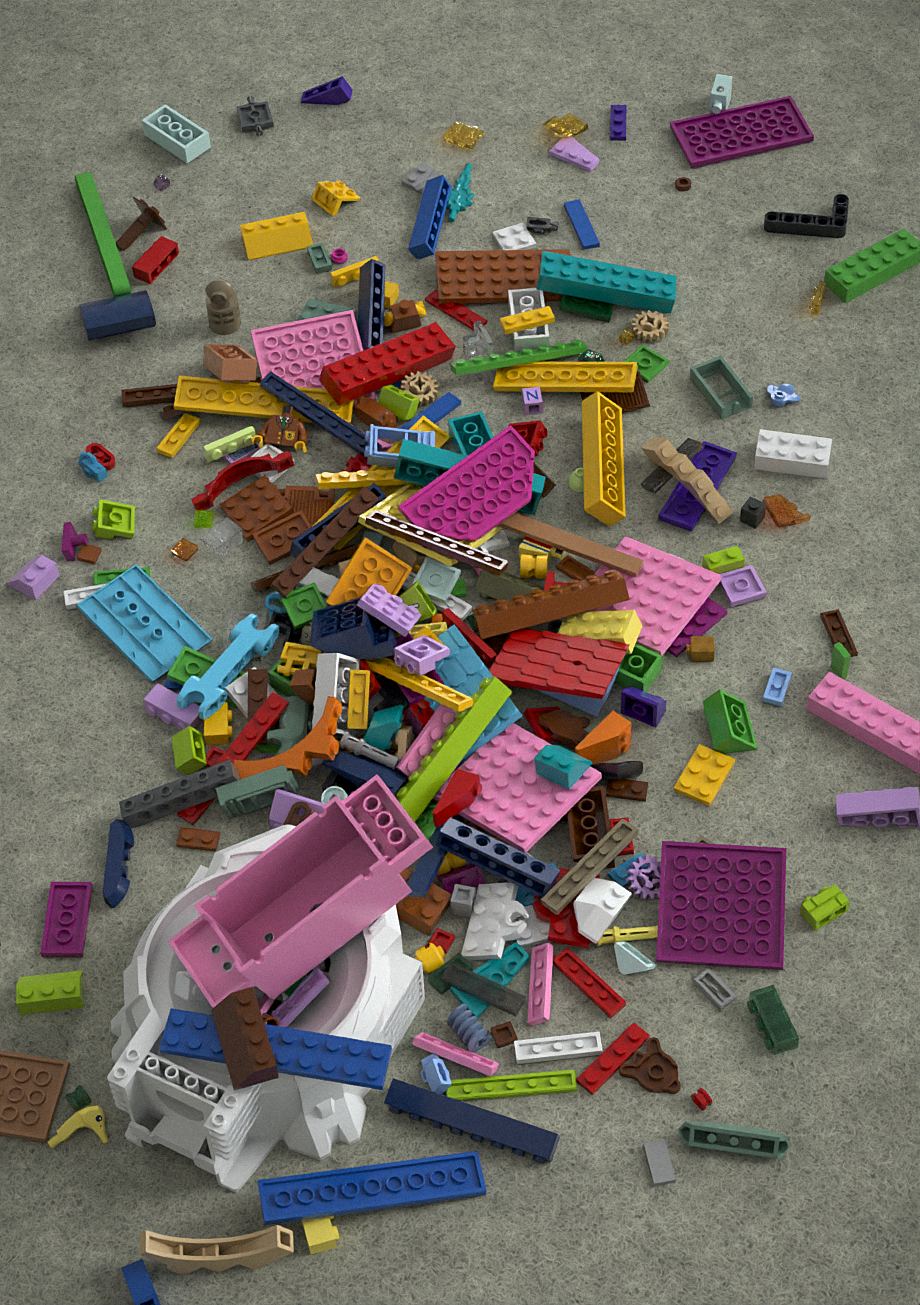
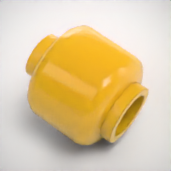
M428 943L416 950V957L414 959L422 962L423 972L431 974L444 965L443 958L446 955L440 945L436 947L433 943Z

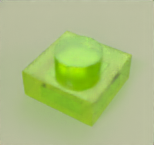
M196 510L194 528H212L214 511Z

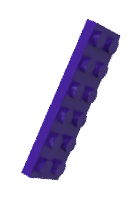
M703 441L691 463L696 469L703 470L717 490L735 461L737 452ZM678 482L659 513L658 520L692 532L704 513L705 508L685 486Z

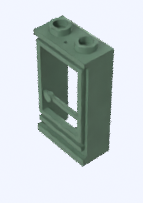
M722 356L690 367V379L721 420L752 408V394ZM721 373L733 390L716 396L704 379ZM733 392L739 396L723 404L718 399L728 394H733Z
M282 765L217 787L216 792L220 806L230 820L234 819L235 815L242 816V813L245 815L272 806L275 791L272 790L281 788L280 790L297 795L296 790H299V786L292 771H288L286 766Z

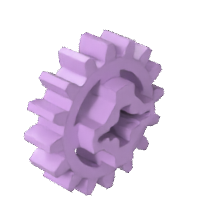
M649 855L643 856V859L638 857L636 862L630 863L633 869L626 871L630 874L626 881L631 882L628 888L635 889L634 896L640 893V899L642 900L646 896L648 900L654 899V896L659 898L661 861H656L657 856H653L651 859ZM641 865H647L645 869H639ZM653 885L658 886L656 890L650 891Z

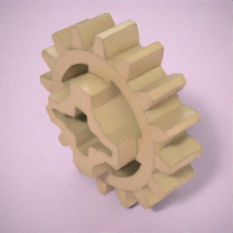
M650 310L647 313L641 311V315L636 314L635 318L632 319L631 330L633 335H637V339L643 338V342L649 340L652 343L653 339L658 342L659 337L664 339L665 334H668L669 322H667V317L663 318V313L658 315L657 311H654V313H651Z
M417 371V375L411 372L410 377L405 376L404 380L401 381L400 390L419 398V406L421 407L422 403L429 405V401L434 402V398L438 396L439 385H437V380H432V375L426 376V372L421 375Z

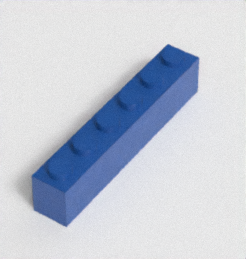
M444 175L426 181L408 248L416 259L428 257L435 252L452 187Z

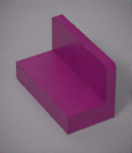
M470 862L466 863L463 867L451 869L448 873L436 876L442 883L443 889L450 894H453L455 884L475 888L479 884H486L481 868Z

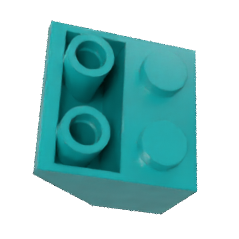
M398 705L374 712L363 737L366 743L382 751H385V749L389 750L395 734L398 733L402 725L401 722L405 716L402 714L404 706Z

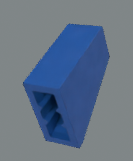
M143 1259L121 1267L134 1305H160Z

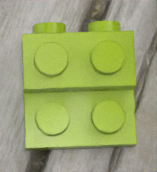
M99 499L97 506H94L92 510V517H95V520L92 522L91 531H95V537L112 540L114 535L133 538L135 506Z

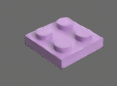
M753 565L720 574L721 581L719 585L731 607L765 598L767 595Z

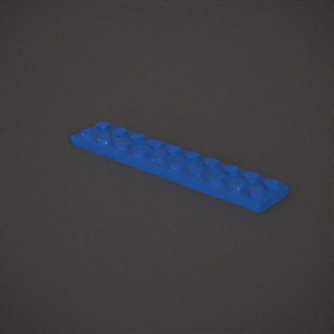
M171 1008L159 1047L160 1053L226 1064L213 1015ZM264 1024L278 1073L383 1090L392 1045Z
M478 1151L258 1180L257 1182L264 1225L483 1196L487 1192Z

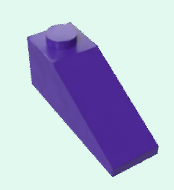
M342 76L304 91L301 103L339 105L351 100L353 90Z

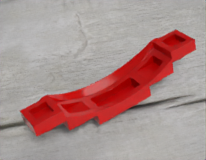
M289 451L280 453L274 458L268 453L261 457L249 456L228 465L223 470L217 472L218 475L213 481L205 485L206 492L198 494L191 499L196 512L199 513L213 507V501L218 495L235 482L247 476L275 470L281 473L295 466Z

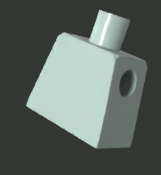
M716 75L710 99V111L715 114L720 113L722 110H727L729 106L732 76ZM720 87L724 88V91L721 92V93H720V90H721Z

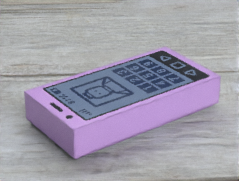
M256 442L254 446H246L223 456V458L229 464H232L255 454L260 449L259 444Z

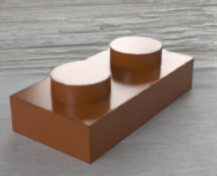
M180 827L176 846L216 852L220 832Z

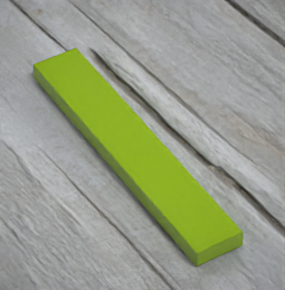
M575 1069L450 1080L452 1085L447 1089L446 1096L459 1101H473L577 1092Z

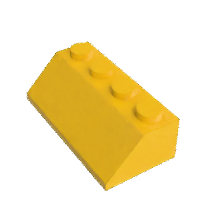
M305 212L240 225L241 238L248 261L307 249V246L313 245Z

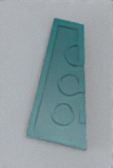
M516 941L503 950L501 959H490L451 986L450 992L461 1004H466L467 1010H471L472 1016H476L478 1019L530 960V956Z

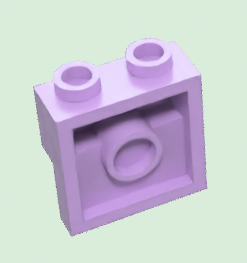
M423 635L394 648V661L398 667L404 666L411 674L424 675L435 669V661H440L442 658L450 655V648Z

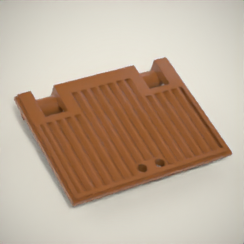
M274 485L293 509L292 514L302 510L311 526L334 505L336 489L325 491L314 486L286 485V489H278L277 485Z

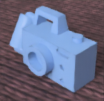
M433 1053L421 1060L423 1070L420 1074L423 1083H429L431 1091L443 1095L452 1085L449 1071L446 1069L443 1060Z

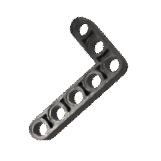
M838 194L834 197L832 216L767 212L764 217V230L769 233L842 238L846 234L849 198L844 194Z

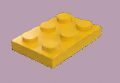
M699 744L675 784L673 791L710 806L732 769L735 759Z

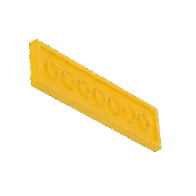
M531 362L497 368L493 388L494 391L522 392L523 388L540 387L541 392H634L637 362Z

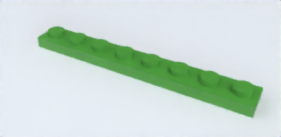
M572 340L571 343L543 345L539 346L538 349L525 348L521 352L508 351L503 355L491 354L486 358L474 357L473 360L469 361L457 360L456 363L450 364V367L455 375H462L588 353V346L581 340Z

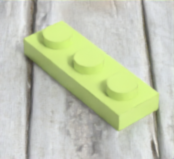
M250 426L203 446L208 463L252 445V438L256 435L255 429Z

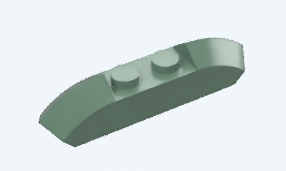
M686 1121L678 1129L682 1143L694 1147L776 1159L783 1158L791 1147L786 1136L759 1128L710 1121Z

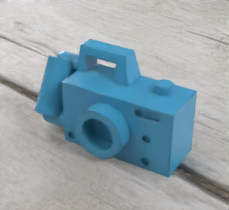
M81 452L78 465L83 468V472L88 478L93 477L98 482H101L108 477L106 468L97 461L94 455L90 452Z

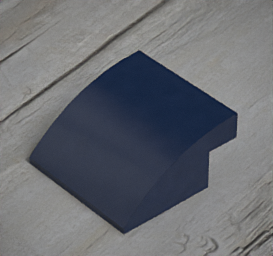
M146 290L79 304L88 341L155 327L156 325L155 314Z
M359 597L314 611L310 645L326 653H339L355 659L383 658L395 655L394 648L397 647L398 632L357 606L362 598Z

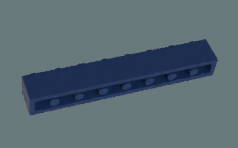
M394 1078L384 1101V1104L389 1107L388 1111L398 1115H401V1112L408 1113L409 1118L421 1122L422 1119L430 1121L429 1125L439 1129L442 1128V1125L449 1127V1132L462 1136L463 1133L471 1135L470 1139L480 1143L483 1140L492 1142L491 1146L503 1150L505 1146L512 1149L511 1153L524 1157L525 1154L533 1156L532 1160L541 1164H545L546 1161L552 1162L560 1139L557 1133Z

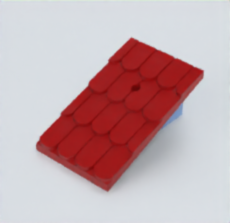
M522 628L510 633L489 671L493 677L499 679L504 685L536 689L598 717L612 690L621 662L630 644L606 639L596 640L582 636L572 637L544 630L539 632Z

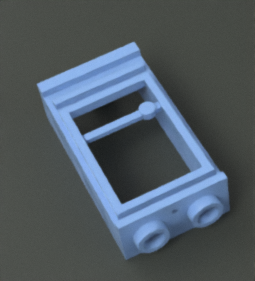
M371 424L369 431L365 432V442H368V446H365L364 457H367V464L396 467L399 454L378 452L377 438L401 441L406 439L435 447V431L424 432L373 426Z

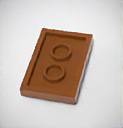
M302 510L252 535L267 562L271 565L291 555L292 541L312 526Z

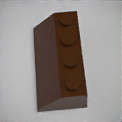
M604 786L591 788L567 812L573 861L576 863L611 830ZM614 859L604 869L614 868Z
M250 987L230 993L211 1009L235 1091L277 1079L279 1076L254 988Z

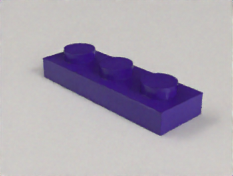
M611 105L610 140L626 141L627 105Z

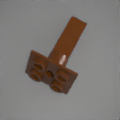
M133 197L141 214L116 242V246L123 251L131 246L152 221L165 230L167 229L164 224L165 221L159 216L160 212L153 206L149 207L142 199L138 200Z

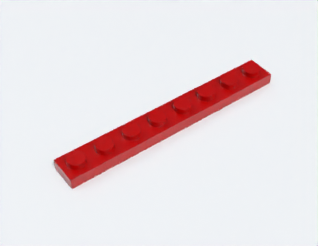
M272 692L215 765L227 760H231L233 764L235 760L245 761L289 706V702ZM215 798L179 811L177 815L191 825H194Z

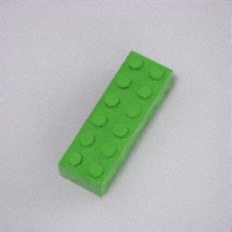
M903 228L826 269L824 284L841 300L847 303L919 264L920 241Z

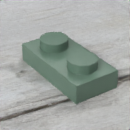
M323 243L307 246V251L316 273L332 270V264Z

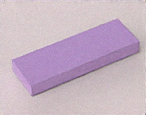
M316 967L272 1013V1016L278 1020L280 1027H287L328 985L330 981L321 969Z

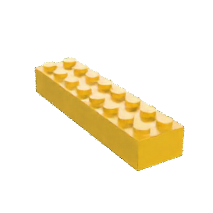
M596 391L582 401L584 510L605 525L612 526L626 517L622 408Z

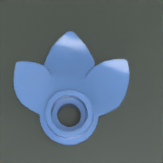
M781 384L779 387L769 385L767 387L771 403L778 407L784 406L786 402H797L801 398L799 395L794 394V387L791 384Z

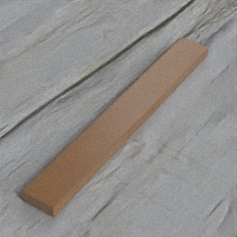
M517 513L512 514L500 523L501 528L635 578L644 564L642 559Z

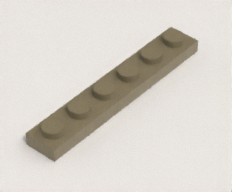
M622 818L541 899V904L558 915L639 834L638 829Z

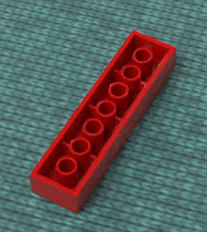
M437 322L323 366L319 381L335 402L341 405L359 396L378 390L383 386L403 380L405 376L410 377L411 372L415 375L417 371H425L452 359L456 346Z

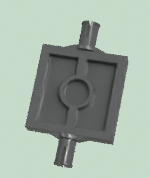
M249 96L247 97L248 104L236 107L242 132L255 130L256 135L259 136L260 133L261 136L263 128L274 127L268 101L254 102L253 96H251V100Z

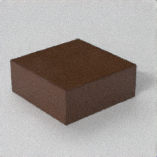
M511 1021L490 1028L497 1048L518 1041Z

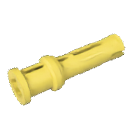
M658 925L619 929V927L613 926L612 929L605 931L596 944L598 947L601 944L614 943L615 945L616 942L656 939Z

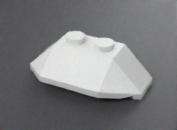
M594 878L573 903L578 923V932L596 944L633 894L614 881Z

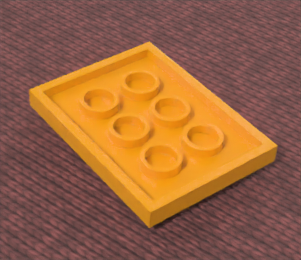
M365 537L325 603L332 606L362 597L373 584L383 586L391 595H397L413 568Z

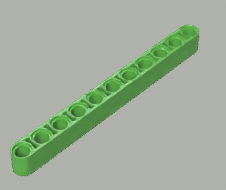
M92 173L75 175L76 186L113 297L130 294V284Z

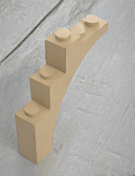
M654 436L641 447L652 462L663 467L685 486L718 524L733 513L714 488L713 482L703 470L696 469L685 454L678 453L668 439Z
M278 1225L247 1235L215 1239L179 1238L147 1230L140 1233L139 1255L167 1264V1270L181 1275L189 1274L202 1267L222 1272L238 1264L250 1269H258L294 1253L293 1231Z

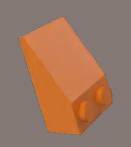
M612 711L575 747V753L592 761V764L603 763L619 757L622 753H627L631 747L632 723L615 711Z

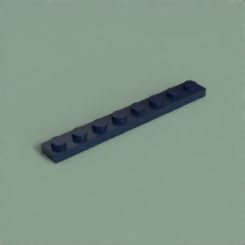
M271 371L259 383L262 389L286 405L293 407L295 411L364 456L365 446H368V442H365V434ZM377 442V451L380 452L382 445Z

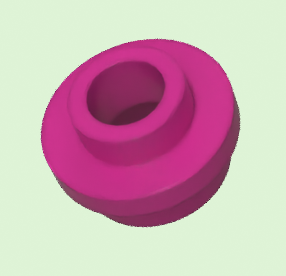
M342 248L333 250L331 254V260L337 264L344 263L348 259L346 251Z

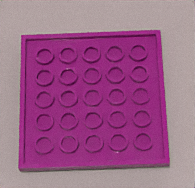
M662 841L656 962L783 970L787 848Z

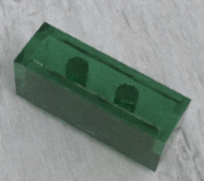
M771 985L750 992L747 1007L751 1014L754 1013L757 1018L755 1023L758 1031H763L766 1048L768 1050L771 1049L773 1055L798 1048L799 1037L775 986Z

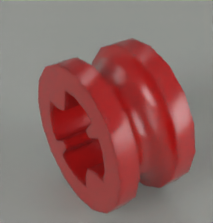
M702 1088L697 1090V1094L693 1093L691 1095L692 1101L702 1111L706 1109V1105L710 1106L712 1104L711 1097Z

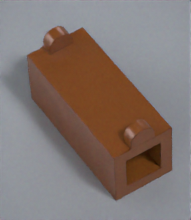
M368 396L358 397L357 403L354 404V409L359 420L369 427L371 424L388 428L397 427L395 413Z

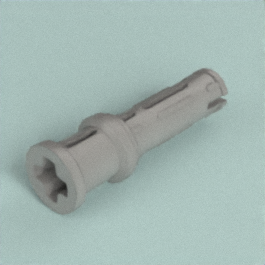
M349 732L344 733L339 744L341 749L346 748L353 751L354 755L366 756L394 770L399 763L400 758L367 744L362 738L357 739L351 736Z

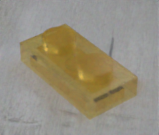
M820 281L818 287L814 288V299L811 298L809 309H812L811 315L818 316L826 291L827 282Z

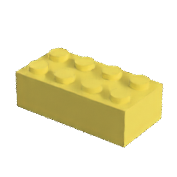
M635 610L582 612L564 617L558 634L572 637L582 636L596 640L606 639L630 644L626 654H631L642 629V624Z

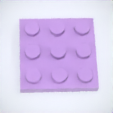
M376 584L369 588L357 604V606L404 637L407 636L422 615L418 613L419 611L415 607L406 605L400 597L391 595L383 586Z

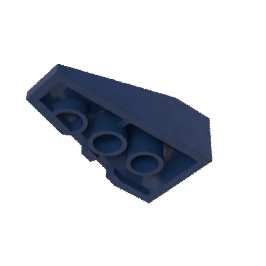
M343 750L338 751L334 761L323 760L322 762L323 765L359 788L377 774L395 797L397 792L408 781V777L397 770V768L394 770L370 758L357 756Z

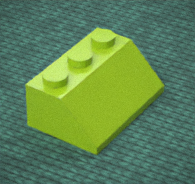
M83 970L19 977L16 984V1004L20 1015L84 1008Z

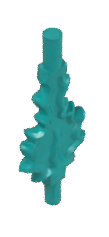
M470 163L465 165L464 171L460 174V179H455L457 184L454 186L455 189L451 188L446 206L450 212L448 218L450 222L455 221L456 214L460 210H466L467 206L473 205V202L470 200L475 194L470 193L471 190L467 186L472 181L470 179L472 164Z

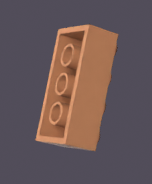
M204 344L203 365L216 375L217 378L221 379L222 382L232 383L233 380H239L241 383H250V380H256L257 359L239 345Z

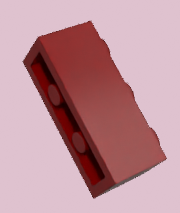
M160 236L143 253L140 259L133 264L134 278L151 284L178 256V243Z

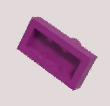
M66 522L63 524L61 552L67 561H75L76 546L88 544L86 534L77 535L72 523Z

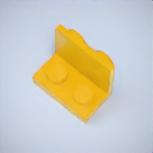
M341 181L317 182L311 200L330 215L335 216L339 211L342 201H359L360 197Z

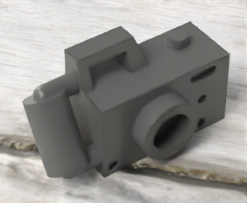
M527 217L526 228L535 230V233L544 234L545 231H550V229L553 231L558 230L559 222L557 221L551 222V219Z

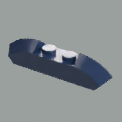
M116 819L110 824L102 892L105 903L111 909L115 908L123 900L128 891L130 880L126 879L128 878V866L125 865L126 861L130 860V849L134 847L132 830L124 820Z

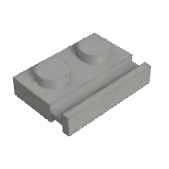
M420 163L402 180V185L422 193L426 181L440 176V171L436 172L434 168Z

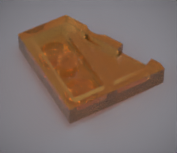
M781 494L763 498L762 502L766 503V510L778 528L810 521L811 516L808 513L804 515L797 510L798 506L789 502Z

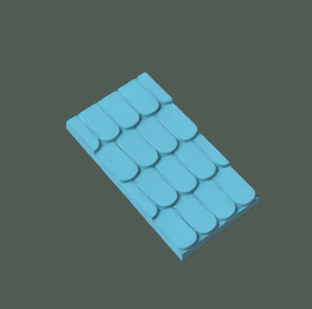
M137 564L76 605L82 614L151 683L171 669L184 646L198 651L213 640Z
M455 624L438 636L439 640L450 648V655L442 658L440 661H435L436 672L445 683V686L470 697L480 688L479 683L484 678L493 677V675ZM426 697L423 699L429 701L430 707L434 712L440 706L439 702ZM509 697L460 762L522 717V714Z

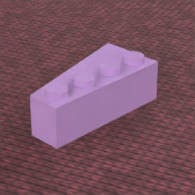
M918 787L836 795L839 825L868 826V823H872L877 827L897 824L898 828H907V825H917V828H920V795Z

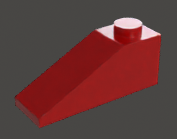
M459 769L455 771L432 812L435 827L441 826L450 817L452 818L471 805L476 796L480 795L482 784H480L478 774Z

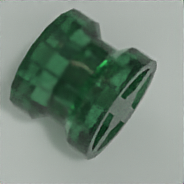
M78 1085L74 1092L65 1095L67 1102L73 1107L75 1112L81 1110L84 1105L92 1103L89 1095L81 1085Z

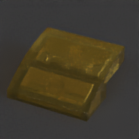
M568 113L561 119L554 116L543 123V127L561 138L572 137L589 129L587 123L571 113Z

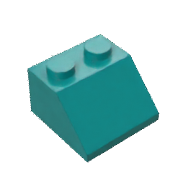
M545 745L534 757L537 775L568 790L592 764V761L559 745Z

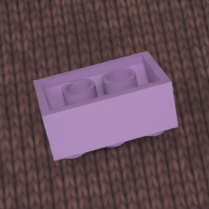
M276 789L269 815L270 829H275L284 824L291 807L296 802L308 803L312 813L314 811L317 814H321L324 811L322 807L324 803ZM301 808L299 809V815L303 816L305 810Z

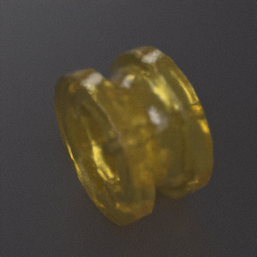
M628 328L623 329L619 336V342H624L627 346L633 341L635 332L630 331Z

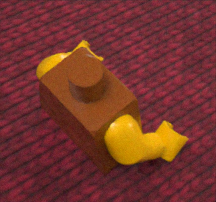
M402 300L400 303L391 305L388 312L384 315L383 322L384 326H388L390 334L422 326L420 318L426 315L423 301L414 303V300Z

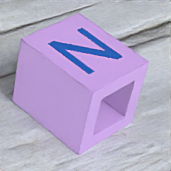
M540 387L523 388L522 402L525 415L543 413Z

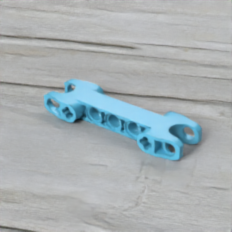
M250 614L240 621L230 634L232 644L201 679L193 675L185 682L176 700L177 707L184 709L190 703H202L198 712L199 718L203 720L217 712L227 699L228 693L224 689L256 653L263 657L268 654L279 635V626L271 624L265 630H256L258 616L255 614Z

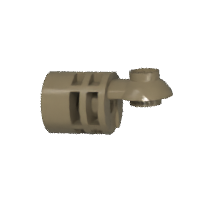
M219 280L208 283L205 289L207 294L205 302L211 331L218 335H229L236 332L240 328L241 318L238 297L233 287L229 283Z

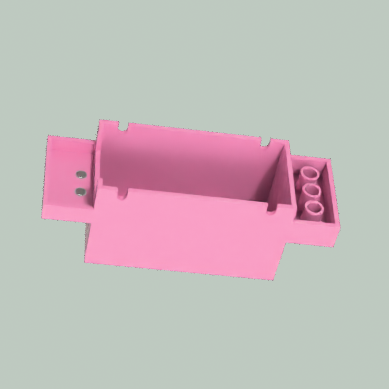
M377 774L343 801L337 795L322 806L324 811L321 814L314 812L217 887L216 891L218 893L215 896L210 897L207 895L200 900L194 907L201 916L168 941L212 1008L230 993L254 986L258 987L272 1000L412 892L399 873L428 852L433 846ZM320 905L318 908H316L314 911H312V909H313L315 906ZM272 935L273 939L267 942V938ZM220 947V951L215 954V949ZM232 964L231 969L226 970V966Z

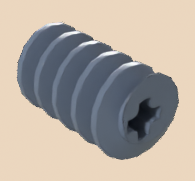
M462 1004L451 1012L447 1019V1024L470 1052H477L489 1043L492 1036H486L488 1030L486 1028L481 1029L483 1024L481 1022L476 1023L477 1017L472 1016L473 1013L471 1010H467L466 1004Z

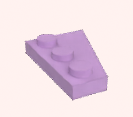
M568 133L549 151V155L589 172L599 163V158Z

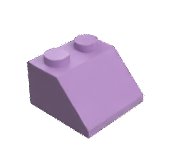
M43 555L32 558L7 585L36 600L60 576L57 564Z

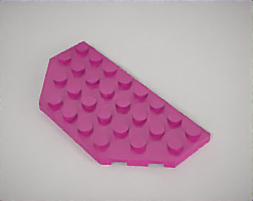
M510 425L400 504L398 510L413 525L452 540L475 542L531 501L535 451Z

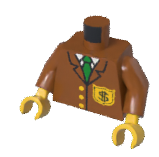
M283 406L282 416L273 415L272 418H269L258 434L253 436L252 445L254 446L256 442H259V448H262L264 441V443L295 447L296 453H298L300 448H303V452L306 453L305 445L308 432L300 419L292 417L293 407Z

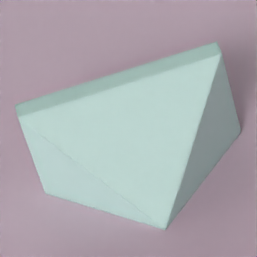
M621 941L615 943L614 949L618 969L623 975L651 970L657 966V964L628 942Z

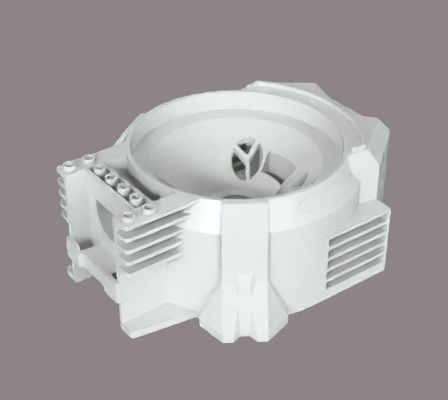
M282 825L217 851L209 868L202 865L199 867L186 888L172 898L156 914L141 936L134 952L132 963L123 972L124 1006L111 1020V1032L119 1037V1039L112 1048V1061L115 1065L108 1074L107 1079L116 1107L129 1113L131 1118L125 1133L126 1140L142 1148L146 1142L152 1145L159 1143L194 1160L195 1166L216 1175L218 1185L233 1192H238L280 1140H284L289 1150L318 1160L330 1156L332 1145L338 1142L352 1145L359 1141L367 1107L362 1099L371 1090V1088L278 1073L279 1078L234 1091L227 1064L160 1053L159 1050L171 1008L212 1015L211 1009H213L208 1000L187 1001L174 994L177 972H184L187 969L168 941L201 916L194 907L195 904L207 895L210 897L215 896L218 893L216 891L217 887L296 827L293 825ZM396 904L329 956L331 960L329 973L325 971L323 973L330 982L286 1028L392 1045L391 1056L393 1055L425 1000L422 962L403 954ZM320 905L315 906V907L312 909V911H314V910H315L316 908H318ZM272 935L267 938V942L273 939ZM220 947L215 949V954L220 951ZM322 961L316 967L325 970V962ZM228 964L226 970L231 969L232 964ZM282 992L275 999L283 1002L288 996ZM207 1146H209L212 1159L203 1155Z

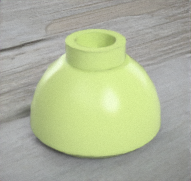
M577 468L568 479L569 487L576 492H584L583 468Z

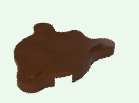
M553 710L549 713L541 714L538 718L539 725L544 727L545 730L549 728L553 732L552 737L554 739L567 743L574 748L589 734L584 728L589 726L590 720L584 716L577 717L563 710Z
M656 1037L648 1039L647 1053L643 1054L640 1051H635L631 1063L623 1064L619 1068L620 1076L634 1079L642 1088L652 1093L667 1092L676 1094L681 1088L678 1080V1066L669 1055L662 1051L660 1042Z

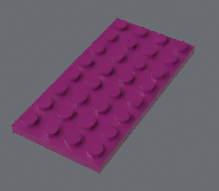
M791 96L722 110L718 114L709 113L670 122V129L691 168L814 141L813 133Z

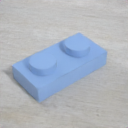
M773 668L762 702L781 707L792 672Z

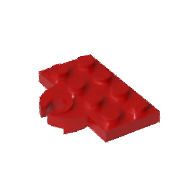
M559 868L560 872L557 879V883L570 871V869ZM580 893L558 915L554 914L539 901H533L532 906L536 913V918L550 923L547 941L589 948L590 940L578 932V923L573 905ZM534 894V899H542V897Z

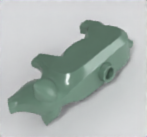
M279 695L289 702V706L277 720L280 722V729L267 732L268 744L277 745L280 748L277 755L298 744L312 730V720H308V702L298 697V695L290 697Z

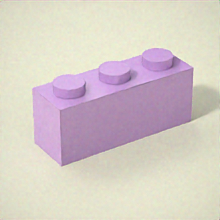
M158 683L143 699L145 710L148 714L159 716L164 723L175 725L179 731L187 726L197 729L204 721L199 718V705L190 703L184 709L177 707L176 700L178 694Z

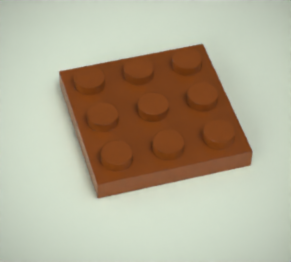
M266 475L220 504L221 508L247 542L254 539L253 533L293 513L291 506Z

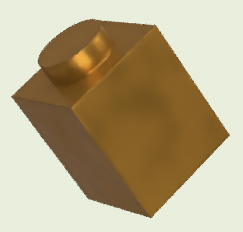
M714 636L690 637V644L686 645V654L690 656L691 662H714Z

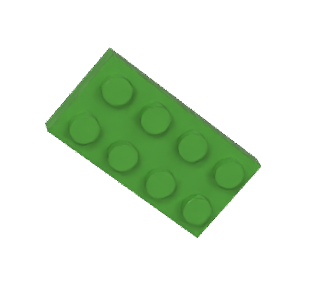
M184 646L169 670L167 679L184 686L185 682L193 675L201 679L216 662V659ZM241 671L232 682L244 675L245 672ZM227 695V699L225 702H227L229 706L237 709V705Z

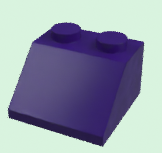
M628 687L623 689L621 693V714L656 728L666 712L667 700L649 694L642 689Z

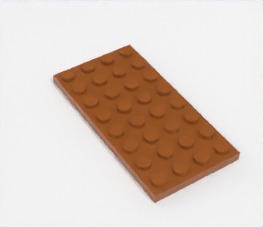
M569 249L435 251L439 304L453 302L508 303V290L537 287L538 269L543 251L570 256ZM543 291L544 302L561 301L563 294Z

